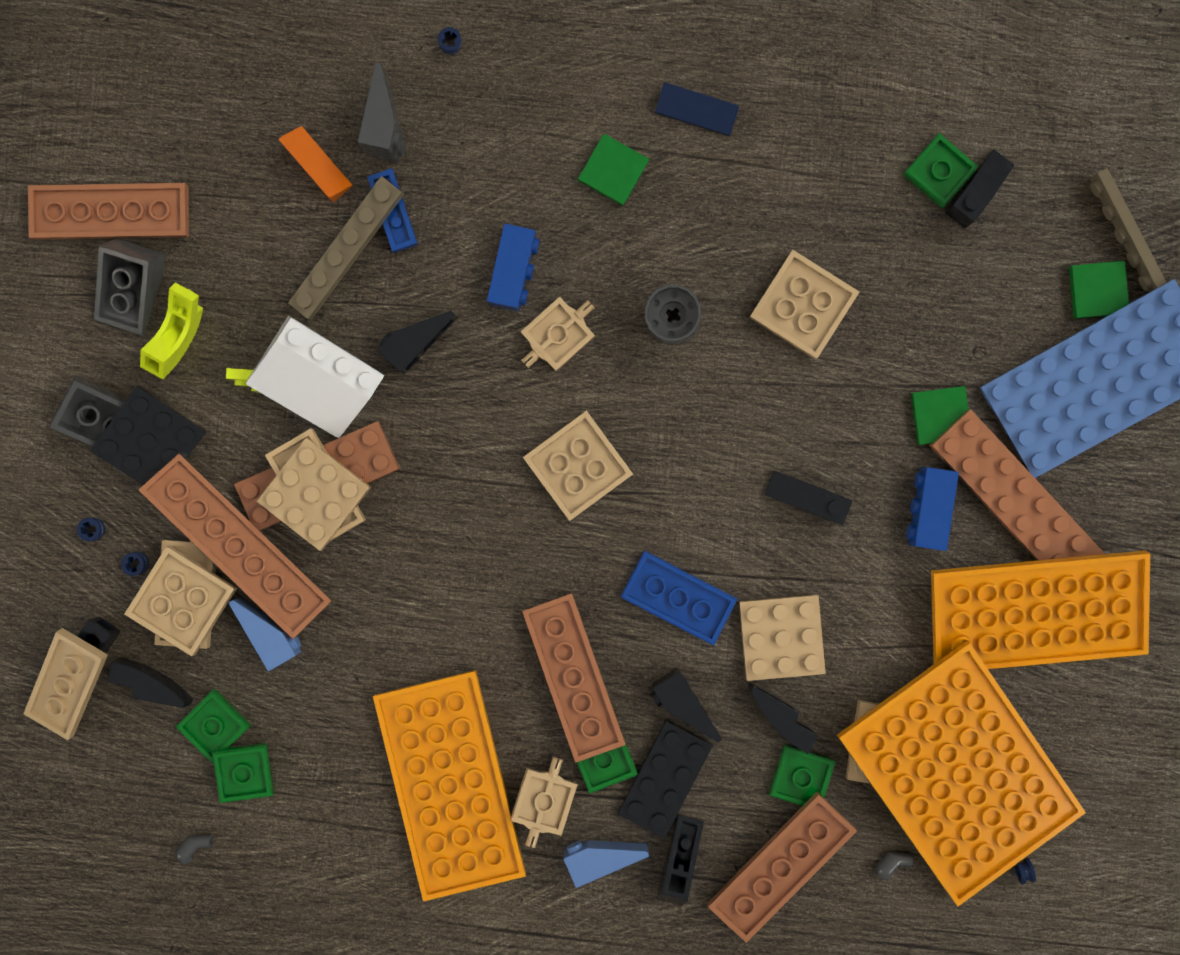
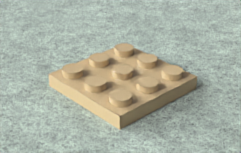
M792 250L749 318L816 360L858 296L859 291Z
M587 410L523 457L569 521L633 475Z
M305 438L257 502L315 548L322 551L371 489V486L312 440Z
M166 546L126 610L125 615L188 655L194 656L237 587L175 548Z
M819 595L739 601L745 677L747 681L826 674Z

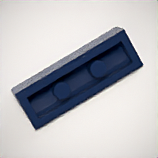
M664 82L655 113L730 136L739 105Z

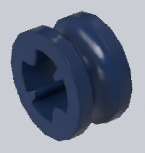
M447 27L440 31L438 35L440 49L446 54H455L461 49L462 39L457 29ZM451 35V38L453 36L456 37L454 40L455 45L449 47V44L447 46L444 45L446 42L445 37Z
M85 518L77 526L79 537L85 541L99 540L106 531L103 521L98 518ZM88 524L96 526V531L87 533L86 528L90 527Z
M138 551L128 553L121 561L122 570L129 576L146 572L149 566L148 557ZM133 557L134 560H139L140 565L137 566V571L136 567L131 568L130 563L133 562Z
M1024 858L1023 862H1018L1014 865L1015 874L1021 885L1026 884L1027 880L1031 883L1036 882L1035 871L1029 858Z

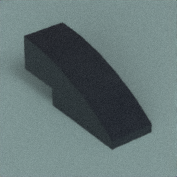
M125 658L111 662L108 683L133 687L131 698L180 708L192 704L193 698L180 685L156 669Z
M750 683L748 688L768 721L790 743L808 754L818 735L814 730L796 721L800 712L795 707Z

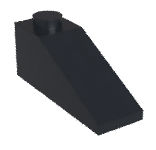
M993 149L944 213L964 228L971 225L992 200L1014 167V164Z
M448 311L397 330L393 334L388 333L380 341L381 347L377 351L397 370L406 374L458 317L452 311Z
M773 471L764 493L768 497L837 525L844 524L853 500L777 471Z
M679 668L652 683L654 691L650 694L658 707L663 705L667 712L714 741L719 742L722 740L719 732Z
M678 815L662 870L656 899L680 906L688 901L704 821Z

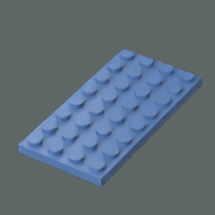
M1175 279L1168 281L1164 285L1150 291L979 387L1022 464L1034 478L1180 399V287Z

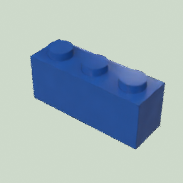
M504 223L487 298L489 305L520 312L521 305L526 306L529 291L525 290L527 280H532L534 265L531 264L532 255H537L540 245V239L536 238V230Z
M920 467V472L916 473L914 479V487L917 488L916 498L912 499L910 505V513L913 514L912 524L908 525L906 531V539L909 540L908 545L947 551L959 472Z

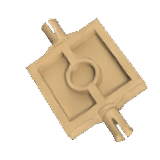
M561 297L557 298L521 331L533 349L521 361L529 368L535 361L541 358L547 361L557 372L595 337L583 319L595 309L594 306L587 300L579 309L575 310L569 307Z
M554 756L552 757L549 771L540 772L526 768L510 818L511 821L523 824L530 829L525 845L529 847L531 845L532 848H536L540 833L550 832L562 836L578 785L576 782L563 779L558 775L563 759Z

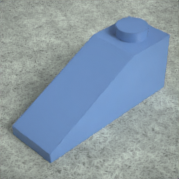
M242 598L229 602L230 607L267 671L276 668L302 652L299 638L296 636L292 639L267 614Z
M592 840L581 843V841H576L567 846L563 859L575 887L578 888L649 857V849L646 843Z

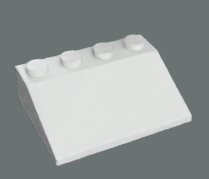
M288 315L246 384L333 436L340 438L371 398L384 375Z

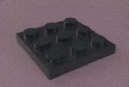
M138 385L90 451L144 485L178 454L186 460L206 433V430Z

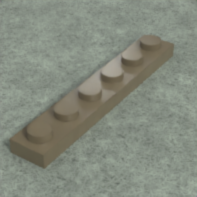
M1108 168L1089 178L1092 182L1090 184L1092 193L1099 197L1103 204L1102 211L1105 218L1112 221L1116 229L1114 234L1120 244H1124L1128 252L1126 254L1128 263L1133 268H1136L1140 275L1138 280L1142 289L1149 293L1167 283Z
M381 176L288 304L304 317L312 320L404 196V193Z

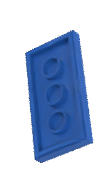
M645 550L620 596L626 601L713 646L738 600L732 595Z

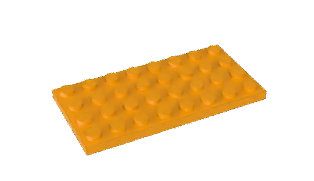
M1146 550L931 570L934 664L965 641L972 645L987 669L1149 654L1150 553Z
M468 671L375 694L373 700L423 901L526 877L514 822L510 819L512 815L477 671Z

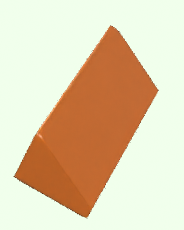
M302 126L279 138V141L333 203L353 186Z

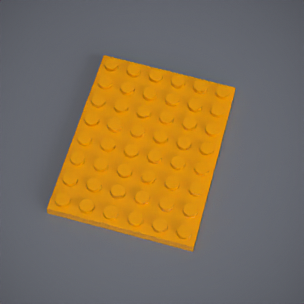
M967 641L837 734L839 740L957 906L967 901L1086 813L972 645Z

